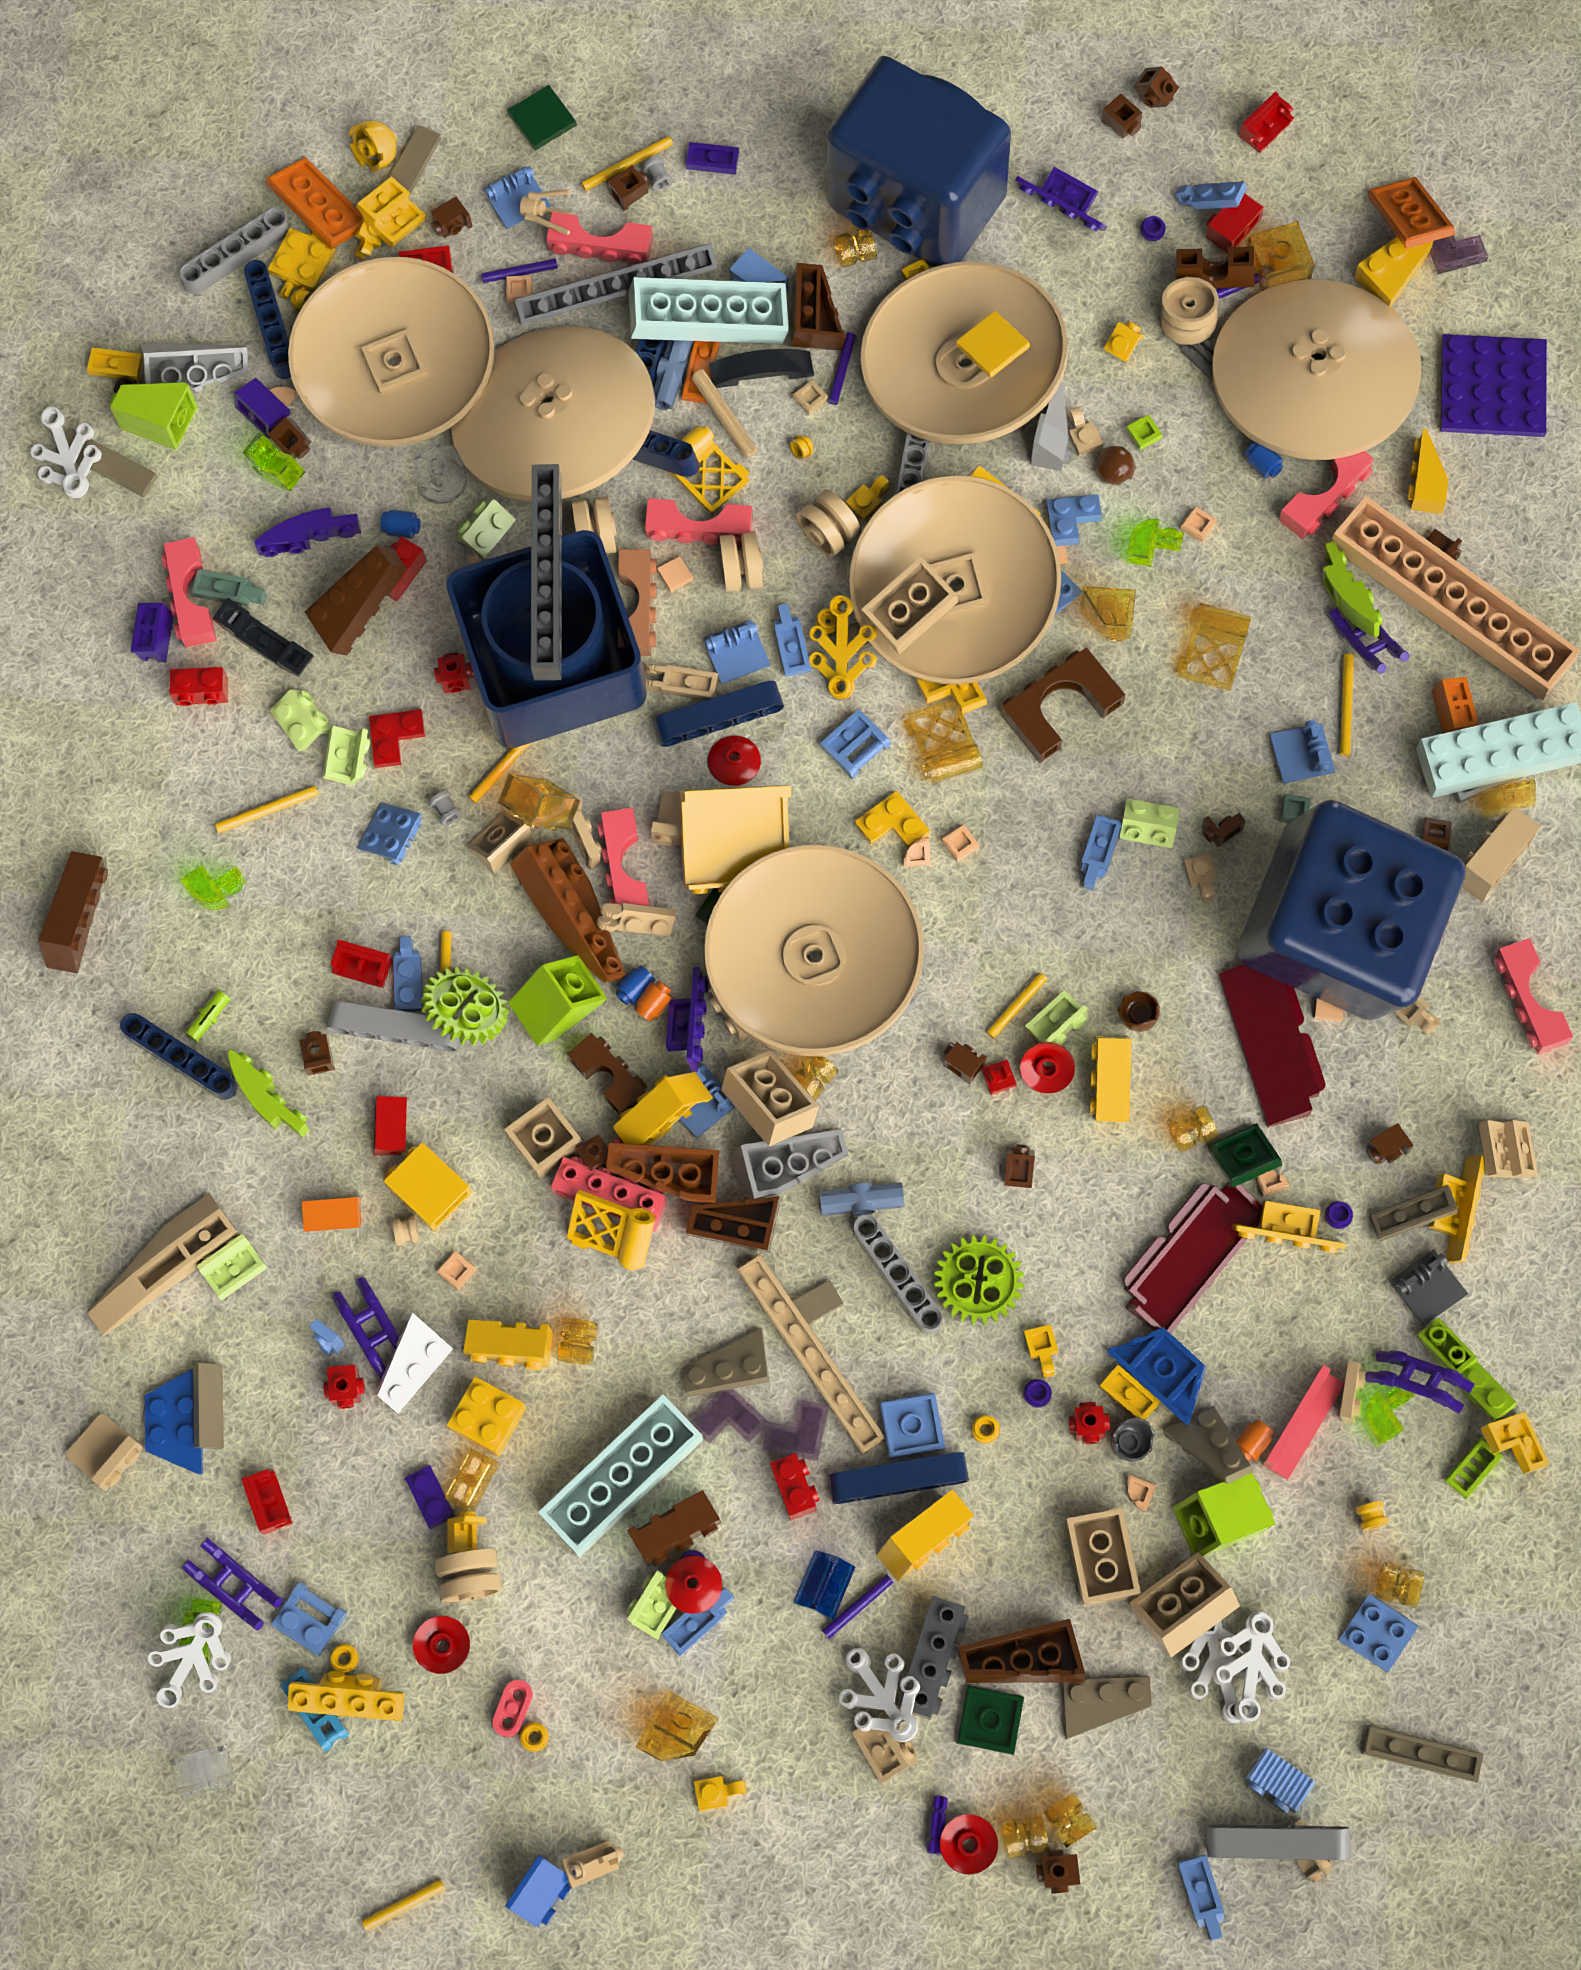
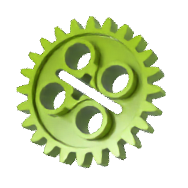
M455 967L453 973L445 968L443 974L436 972L434 978L430 977L422 992L423 996L420 1003L424 1004L421 1011L428 1013L425 1020L434 1021L432 1029H442L440 1036L448 1033L450 1034L451 1042L457 1037L460 1038L461 1045H464L465 1041L469 1040L472 1046H475L477 1040L485 1044L487 1039L492 1041L496 1034L499 1035L508 1020L509 1009L505 1008L508 1001L501 999L504 994L503 991H495L497 983L491 985L487 983L489 980L488 976L481 979L479 978V971L471 975L468 968L465 969L464 973H461L459 968ZM472 993H476L472 1001L469 1002L463 1009L461 1015L456 1020H454L453 1018L457 1015L458 1011L464 1007Z
M972 1235L971 1243H967L964 1238H961V1247L952 1243V1254L943 1251V1257L946 1262H937V1266L942 1269V1271L934 1272V1277L941 1279V1281L934 1283V1288L942 1289L937 1294V1299L946 1298L942 1308L952 1307L951 1317L960 1313L961 1323L967 1317L971 1318L972 1326L976 1324L977 1319H981L982 1324L986 1326L987 1318L991 1317L994 1323H997V1314L1000 1313L1005 1318L1008 1316L1006 1307L1015 1310L1016 1305L1012 1299L1021 1300L1022 1295L1016 1290L1024 1289V1284L1017 1280L1024 1278V1272L1016 1270L1021 1267L1022 1263L1021 1261L1012 1262L1016 1255L1015 1251L1006 1254L1008 1245L1004 1244L1000 1248L997 1247V1238L991 1244L987 1243L986 1235L983 1236L981 1242H977L975 1235ZM984 1257L982 1276L984 1281L981 1284L979 1303L974 1304L976 1280L973 1279L977 1277L979 1258ZM964 1259H969L974 1262L975 1267L970 1271H965L960 1267L959 1263ZM991 1263H997L1002 1267V1272L996 1275L991 1274L987 1266ZM961 1286L968 1287L971 1295L967 1298H961L956 1294V1289ZM988 1290H994L998 1293L999 1298L994 1302H989L984 1298L983 1294Z

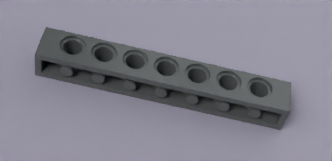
M707 243L516 298L513 301L520 324L524 325L627 295L634 277L683 279L717 269L718 265L712 243Z
M559 464L532 465L531 670L534 680H562V477Z

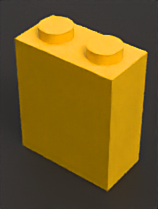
M422 1142L418 1147L415 1145L405 1154L406 1159L399 1166L394 1165L389 1169L383 1182L396 1197L434 1231L472 1191L466 1182Z

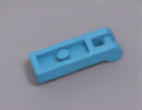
M302 1668L280 1684L288 1697L291 1682L313 1684L315 1682L306 1669ZM298 1712L325 1752L332 1748V1743L339 1738L343 1740L350 1735L337 1715ZM330 1722L334 1729L324 1734L321 1727Z

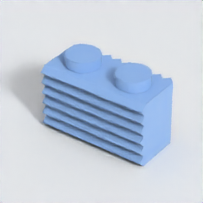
M1267 1748L1263 1749L1245 1777L1250 1782L1248 1785L1249 1789L1260 1796L1266 1793L1275 1799L1272 1804L1286 1814L1289 1810L1293 1813L1297 1812L1315 1784L1313 1779Z

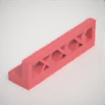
M1325 1365L1319 1370L1263 1466L1286 1480L1291 1476L1345 1383L1330 1375L1331 1369Z

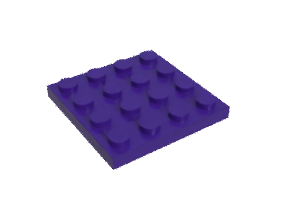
M1443 334L1441 347L1440 432L1545 437L1547 339Z

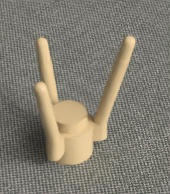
M570 189L538 193L529 191L528 196H523L521 200L520 213L522 216H525V220L537 222L569 235V230L544 220L539 216H543L544 213L552 214V212L573 215L569 211L547 208L545 201L540 199L567 195L571 191Z

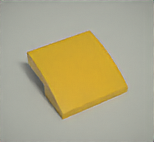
M392 176L357 203V208L364 219L390 248L394 247L425 222L427 216L408 199L410 192Z

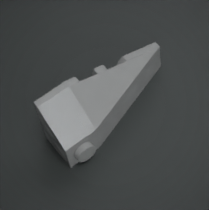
M180 343L140 344L144 384L184 382L189 384L191 391L195 390L196 393L203 390L205 385L215 381L222 383L248 372L247 346Z
M1062 381L1040 415L1033 442L1031 465L1062 471L1063 463H1069L1072 448L1067 447L1068 430Z
M842 1129L790 1137L771 1146H768L765 1141L740 1145L730 1156L737 1182L752 1199L779 1195L848 1156V1151Z

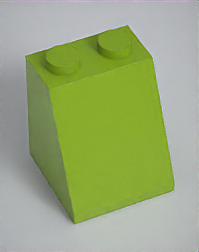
M184 382L121 385L110 401V408L121 430L174 450L180 444L198 408L189 384Z
M579 955L541 965L508 1004L536 1046H540L557 1040L608 998Z
M1253 1472L1229 1484L1222 1482L1197 1491L1172 1507L1192 1555L1199 1552L1203 1557L1262 1533L1276 1525L1272 1510L1267 1505L1261 1492V1486L1255 1479Z

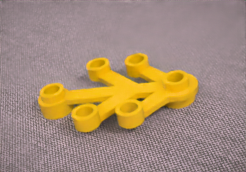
M838 595L830 602V610L832 614L837 616L836 645L827 636V630L822 626H813L809 632L810 638L813 641H817L836 661V672L827 664V657L823 653H812L809 657V662L812 667L817 668L829 680L828 689L830 694L836 699L843 700L852 695L854 680L866 668H871L876 664L877 658L875 654L865 651L860 654L859 661L847 672V662L867 641H873L876 638L877 630L871 625H863L859 630V634L848 644V615L853 610V602L846 596ZM843 602H845L847 604V608L845 611L842 612L840 606ZM869 628L871 635L866 638L864 632ZM820 629L822 635L820 638L817 639L815 636L816 630ZM819 655L821 663L816 665L815 658ZM867 655L871 657L869 664L864 662V658ZM841 682H844L846 685L843 691L839 689Z

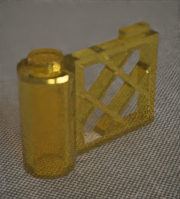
M1200 603L1199 607L1194 606L1190 622L1195 624L1186 656L1180 655L1176 672L1180 673L1179 678L1231 692L1252 616ZM1197 635L1208 638L1212 647L1200 653L1195 645ZM1226 643L1238 646L1236 655L1228 659L1224 658L1219 647ZM1194 650L1196 655L1191 658L1192 651ZM1215 650L1222 662L1209 669L1203 656ZM1197 659L1200 660L1205 669L1199 675L1186 673L1188 665ZM1234 660L1233 665H1232V669H1231L1230 666L1228 665V663H1230V662H1232V661ZM1225 666L1230 675L1228 683L1216 681L1212 672Z
M955 699L907 714L908 719L904 720L908 735L915 736L924 760V764L921 765V771L925 780L929 779L933 784L983 768L979 749L976 743H974L965 716L959 709ZM955 708L957 716L953 722L941 718L944 711ZM926 717L932 720L929 729L926 730L917 726L915 720ZM937 723L949 727L945 737L932 732ZM956 730L963 733L966 740L956 743L949 740L953 731ZM928 738L941 742L939 748L927 752L925 744Z

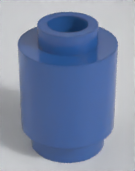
M1256 442L1244 454L1248 458L1247 462L1265 479L1276 477L1283 469L1281 465L1283 459L1276 452Z
M384 511L380 527L381 531L387 533L388 536L414 538L415 534L420 532L421 520L417 518L415 512Z
M640 965L637 969L633 968L615 986L618 991L615 995L625 1005L629 1003L635 1005L651 981L654 982L655 978L647 969Z

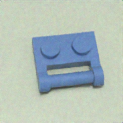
M858 709L820 743V747L853 779L859 774V769L882 749L886 750L892 743ZM872 736L876 741L853 762H850L847 757Z
M300 1581L294 1587L287 1602L271 1625L320 1657L345 1619L347 1612L342 1608L337 1609L309 1591L307 1589L308 1586ZM300 1599L329 1617L331 1621L328 1626H325L296 1607Z

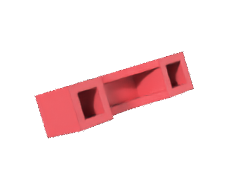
M552 212L550 222L570 231V234L566 235L551 228L548 229L546 238L548 250L555 254H576L585 259L597 257L607 262H615L616 260L626 261L631 265L649 260L653 243L651 225L627 222L616 234L607 237H597L587 233L581 227L577 215Z
M1363 451L1352 456L1332 459L1330 469L1335 478L1334 486L1327 492L1319 495H1307L1299 492L1282 509L1279 521L1302 540L1308 534L1314 535L1322 525L1320 521L1325 516L1330 518L1339 507L1338 503L1342 498L1347 500L1356 489L1354 486L1359 481L1365 482L1373 472L1371 467L1374 458Z
M648 498L645 524L646 536L655 541L677 539L681 543L703 541L707 545H716L720 543V535L733 534L736 538L737 547H742V533L752 532L753 509L752 506L726 504L721 513L707 521H694L680 513L674 500Z
M195 537L164 543L165 553L161 554L164 568L169 569L170 577H166V584L169 593L173 592L174 600L170 601L173 616L178 618V624L174 625L177 639H182L185 647L217 641L213 618L209 609L195 605L187 598L190 582L196 576L198 569L203 570L200 548Z
M633 808L601 813L602 822H598L600 838H605L607 846L602 847L604 863H609L611 871L606 873L608 889H614L615 896L610 898V904L627 903L649 906L646 884L630 878L621 867L622 858L626 850L639 841Z
M1528 938L1499 948L1495 955L1494 965L1499 974L1503 973L1506 980V993L1516 1003V1016L1521 1024L1524 1023L1527 1028L1526 1038L1530 1047L1535 1048L1537 1054H1541L1569 1044L1573 1035L1563 1012L1543 1008L1531 995L1529 979L1541 963L1531 939Z

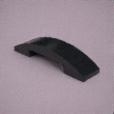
M799 349L756 350L731 355L709 363L711 380L716 388L738 386L739 381L788 375L790 380L814 376L810 351Z
M227 598L213 617L217 624L244 645L278 667L298 677L314 657L312 653L294 641H288L252 617L249 611Z

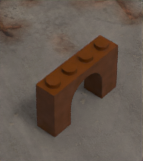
M1087 647L1080 652L1078 650L1072 652L1066 658L1065 663L1059 667L1057 665L1051 667L1045 673V677L1038 682L1036 680L1031 681L1025 686L1022 693L1018 696L1012 695L1008 697L1002 704V718L1039 763L1060 750L1062 739L1041 712V703L1050 693L1061 689L1077 691L1089 701L1102 718H1105L1124 704L1125 693Z

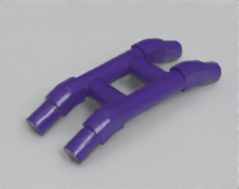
M1337 608L1328 613L1338 633L1346 639L1371 670L1377 671L1380 674L1386 671L1387 666L1374 655L1385 648L1394 658L1400 659L1403 662L1409 659L1410 654L1393 640L1381 625H1379V636L1377 637L1379 640L1366 647L1359 638L1367 633L1358 627L1351 630V627L1343 619Z
M361 1277L357 1279L356 1285L369 1307L354 1315L341 1292H335L332 1295V1299L381 1380L386 1367L374 1347L389 1339L396 1350V1344L400 1335L366 1278ZM375 1316L383 1330L368 1338L360 1324Z
M1396 1350L1378 1351L1376 1353L1377 1362L1403 1366L1399 1376L1390 1371H1367L1365 1374L1366 1382L1379 1383L1380 1385H1388L1390 1387L1395 1386L1432 1399L1433 1402L1448 1407L1457 1414L1461 1412L1464 1404L1453 1398V1395L1437 1388L1441 1379L1455 1387L1458 1386L1467 1393H1470L1475 1385L1454 1369L1444 1368ZM1414 1370L1430 1374L1426 1385L1409 1380Z
M208 1537L205 1538L200 1547L223 1567L212 1579L189 1559L185 1561L181 1569L255 1630H260L264 1625V1621L242 1603L253 1591L275 1608L282 1604L283 1599L237 1563ZM231 1573L245 1583L234 1597L221 1587Z

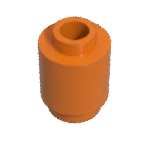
M659 980L657 983L651 981L636 1001L637 1006L634 1010L640 1016L652 1022L654 1018L660 1016L673 998L669 994L671 988Z
M1255 1419L1253 1423H1249L1236 1442L1247 1460L1256 1462L1272 1441L1271 1436L1274 1432L1265 1423Z

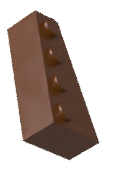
M377 544L304 611L331 653L348 655L353 649L351 645L357 637H361L366 630L364 626L371 616L377 614L380 609L379 605L384 597L389 596L407 570L394 548Z
M71 851L38 940L47 968L78 974L94 912L100 899V890L108 877V869L105 868L101 856Z
M1070 1619L958 1647V1655L966 1683H1085L1086 1674Z

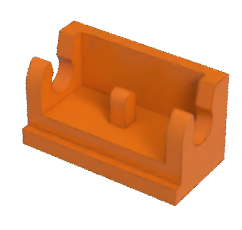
M1467 677L1442 679L1432 690L1442 734L1478 726L1479 722Z
M361 1198L302 1201L304 1232L360 1228V1225H362Z

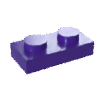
M689 142L686 169L736 175L740 153L739 147Z
M430 1465L405 1477L429 1529L446 1522L447 1519L455 1517Z

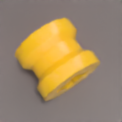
M1376 1501L1355 1508L1356 1514L1362 1520L1360 1524L1362 1531L1389 1524L1388 1517L1384 1516L1382 1511L1384 1508L1383 1501Z

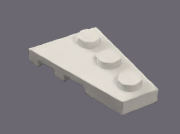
M412 1312L408 1315L407 1324L402 1335L399 1336L396 1350L391 1361L388 1362L375 1393L397 1413L401 1411L453 1350L450 1345Z

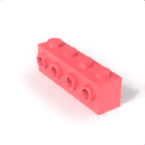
M563 1157L551 1186L554 1194L575 1201L576 1193L582 1190L629 1209H647L655 1215L654 1232L667 1204V1198L663 1195V1191L650 1186L646 1189L637 1185V1181L624 1176L622 1179L612 1176L611 1171L600 1166L590 1171L583 1160L577 1157H572L571 1160ZM582 1201L583 1205L593 1208L590 1203ZM613 1212L606 1213L621 1219V1215L615 1214Z

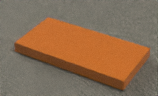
M306 157L266 178V185L330 249L355 236L363 217L362 214Z
M1417 177L1368 190L1369 200L1406 249L1455 235L1454 226Z

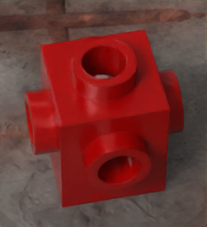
M447 653L443 657L437 658L439 667L434 668L437 684H442L444 693H458L471 689L469 678H473V670L470 662L466 663L464 654Z
M354 1364L327 1367L328 1381L323 1383L325 1398H329L333 1406L337 1405L338 1409L353 1408L354 1403H361V1394H365V1382L363 1377L360 1378L357 1366Z
M1096 1402L1080 1403L1079 1407L1074 1408L1073 1416H1069L1070 1433H1075V1441H1082V1444L1099 1443V1439H1104L1105 1431L1110 1430L1109 1413L1104 1414L1103 1406H1096ZM1093 1417L1095 1424L1087 1425L1085 1418Z

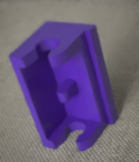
M256 377L234 392L235 408L269 440L271 438L268 434L285 417L290 415V409Z
M138 603L130 652L135 653L144 661H148L149 657H153L158 662H167L174 616L163 603Z

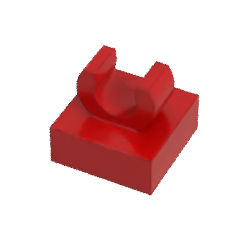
M1007 1059L982 1068L981 1071L990 1095L1017 1087Z

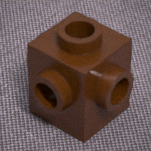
M1162 66L1145 68L1133 86L1142 98L1143 103L1150 108L1167 107L1173 101V96L1179 88L1171 74Z
M1064 1850L1047 1851V1857L1041 1858V1864L1036 1865L1038 1883H1043L1044 1889L1051 1888V1894L1069 1892L1068 1886L1081 1884L1077 1854L1064 1855ZM1054 1867L1062 1869L1061 1877H1056L1053 1874Z

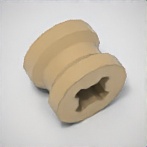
M415 1215L409 1216L407 1220H400L399 1218L392 1220L397 1246H403L405 1242L410 1241L413 1243L420 1242Z

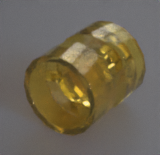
M857 229L854 231V235L846 232L834 236L835 250L842 268L856 265L859 259L862 262L877 259L876 246L871 230Z
M806 1056L801 1062L802 1068H796L792 1075L816 1102L824 1092L823 1085L831 1083L837 1075L838 1069L824 1056Z
M1204 1105L1189 1110L1188 1116L1180 1114L1167 1120L1170 1134L1181 1153L1195 1148L1198 1141L1204 1144L1218 1137L1215 1123Z
M563 1319L560 1336L564 1338V1341L559 1343L557 1359L572 1364H593L595 1348L591 1345V1342L597 1338L598 1324L582 1319Z
M1383 1562L1375 1597L1388 1602L1398 1599L1400 1605L1416 1608L1423 1588L1424 1572L1411 1568L1402 1571L1400 1565Z
M1075 1792L1044 1812L1052 1827L1059 1828L1057 1835L1066 1848L1098 1828L1089 1813L1082 1812L1084 1805Z
M1041 1813L1027 1815L1021 1822L1017 1818L1001 1821L1009 1859L1025 1856L1028 1850L1033 1854L1050 1850Z

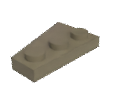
M762 1328L683 1367L686 1396L692 1397L770 1382Z
M1214 1406L1193 1415L1188 1426L1183 1421H1180L1163 1429L1164 1435L1169 1440L1177 1442L1182 1446L1183 1451L1199 1459L1205 1468L1226 1484L1253 1472L1251 1464Z
M1150 1677L1085 1679V1683H1063L1066 1740L1151 1707Z

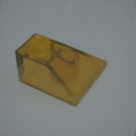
M1083 586L1079 612L1103 637L1110 638V640L1116 642L1130 639L1136 590Z
M668 1690L647 1721L636 1748L659 1761L695 1756L719 1718Z

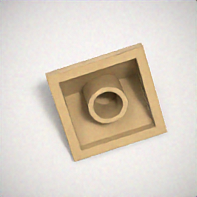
M504 810L477 834L466 847L495 874L529 843L533 837L527 822Z

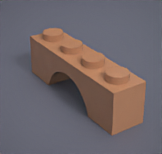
M650 549L619 550L620 581L622 584L631 587L639 596L638 606L629 617V621L641 656H651V647H656V631L652 632V623L657 622L656 607H652V599H657V584L652 583V574H657V558H652ZM618 628L617 648L621 649L625 648V645L620 630Z

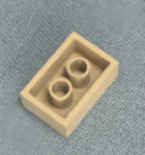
M920 556L861 610L864 617L892 648L900 654L959 601L957 594Z
M1515 806L1509 814L1504 811L1500 815L1491 832L1487 831L1479 841L1475 851H1471L1463 860L1466 876L1462 887L1482 902L1529 847L1541 825Z
M772 1050L727 1068L721 1088L722 1092L768 1146L813 1128L819 1105Z
M1123 1508L1066 1518L1065 1527L1082 1608L1137 1598L1141 1592Z
M1199 1552L1130 1602L1138 1621L1170 1657H1173L1240 1606L1231 1586Z

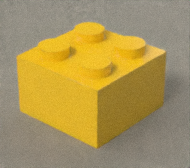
M475 1376L449 1420L447 1427L455 1434L499 1457L527 1408L523 1402Z

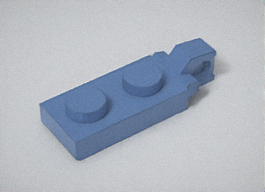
M1244 181L1196 184L1193 187L1185 185L1177 188L1175 196L1180 205L1192 206L1194 210L1238 207L1247 187Z
M788 603L778 605L780 620L774 621V629L785 677L811 672L801 622L797 616L791 617Z
M1096 815L1081 862L1080 872L1086 873L1083 888L1094 890L1097 877L1104 878L1105 873H1107L1122 827V821Z
M411 936L400 937V952H394L393 958L395 1010L404 1012L421 1011L423 1008V1004L420 1003L423 996L421 957L419 956V950L413 951Z
M317 1318L309 1326L314 1332L312 1338L321 1346L320 1350L328 1356H331L333 1352L338 1354L345 1346L341 1338Z
M725 1588L721 1592L716 1604L709 1610L698 1614L684 1613L661 1635L681 1657L728 1613L724 1607L734 1599V1596Z
M1204 1854L1178 1862V1868L1198 1927H1206L1210 1941L1222 1938L1218 1922L1224 1921V1910L1207 1855Z

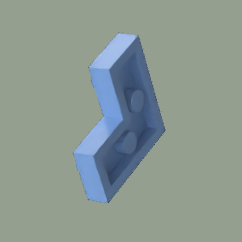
M1098 494L1046 499L1050 532L1056 546L1079 544L1078 523L1102 521Z

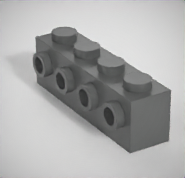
M932 1596L908 1672V1676L914 1677L920 1684L919 1692L915 1696L912 1715L931 1720L932 1714H939L943 1699L939 1698L938 1694L941 1686L947 1688L952 1671L947 1669L949 1659L955 1660L960 1643L955 1640L958 1630L964 1632L969 1617V1615L964 1614L966 1606ZM909 1682L906 1690H911L914 1687V1682ZM902 1692V1695H901V1698H900V1701H899V1704H898V1709H899V1710L901 1709V1705H902V1701H903V1697H904V1692Z

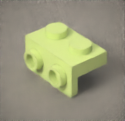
M495 499L480 501L472 511L475 513L469 521L466 519L456 530L459 534L455 537V540L458 543L463 542L481 559H485L516 521Z
M289 690L270 709V712L297 750L304 751L320 734H329L331 727L328 724L327 717L318 710L313 703V697L308 692Z
M337 726L330 728L323 779L354 785L360 778L364 777L366 763H363V758L370 744V739L367 738L368 729L362 728L357 732Z
M1127 798L1120 839L1172 848L1180 808Z
M1064 990L1025 1025V1029L1039 1043L1052 1042L1062 1045L1068 1038L1066 1036L1068 1032L1073 1028L1078 1030L1085 1024L1088 1008L1085 1005L1081 1007Z
M243 1234L230 1239L223 1248L207 1255L197 1265V1268L220 1300L226 1298L267 1268Z
M658 1570L654 1576L652 1574L648 1575L641 1587L644 1590L639 1600L634 1599L626 1611V1614L629 1615L627 1621L657 1641L677 1610L667 1597L665 1590L666 1577Z

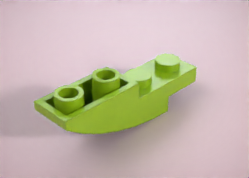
M1336 542L1326 543L1325 560L1327 566L1323 567V583L1328 594L1339 610L1354 625L1370 636L1378 637L1379 625H1382L1383 621L1379 609L1375 610L1373 607L1374 598L1371 589H1366L1363 580L1355 581L1352 571H1347L1344 551L1338 549Z
M230 1049L228 1057L235 1079L254 1109L274 1129L283 1122L303 1138L310 1130L305 1123L307 1118L296 1109L291 1112L285 1107L287 1102L277 1093H273L276 1089L272 1083L273 1076L262 1067L259 1071L251 1065L253 1060L241 1051L237 1054Z
M1439 1317L1417 1334V1337L1439 1366L1454 1369L1475 1384L1470 1393L1461 1388L1459 1389L1474 1406L1478 1405L1493 1422L1501 1419L1516 1406V1401L1479 1364L1477 1356Z

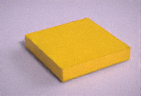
M996 310L956 341L957 347L990 378L1030 347L1029 341Z

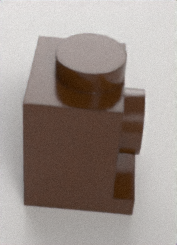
M1122 94L1118 95L1103 108L1102 122L1110 126L1122 138L1128 134L1134 136L1140 130L1142 112Z
M631 165L608 181L609 194L625 211L628 209V206L648 193L647 185L649 181L642 171L638 172Z
M456 196L431 211L433 219L431 227L438 237L442 235L446 238L450 235H456L464 226L468 229L473 227L470 214Z
M285 417L268 434L288 458L295 459L297 457L301 459L310 451L308 445L312 441L297 426V423L290 418ZM297 437L298 441L292 446L291 440Z
M320 1031L306 1033L305 1039L299 1041L304 1069L308 1076L335 1070L328 1036L326 1034L321 1035ZM320 1047L317 1053H311L312 1048Z
M951 1042L942 1054L945 1057L943 1066L968 1084H971L986 1064L987 1056L981 1054L980 1057H977V1052L969 1045L964 1044L962 1046L958 1042L955 1044Z
M1397 1123L1369 1141L1367 1154L1374 1164H1381L1386 1160L1388 1163H1392L1403 1155L1401 1151L1406 1155L1414 1145Z

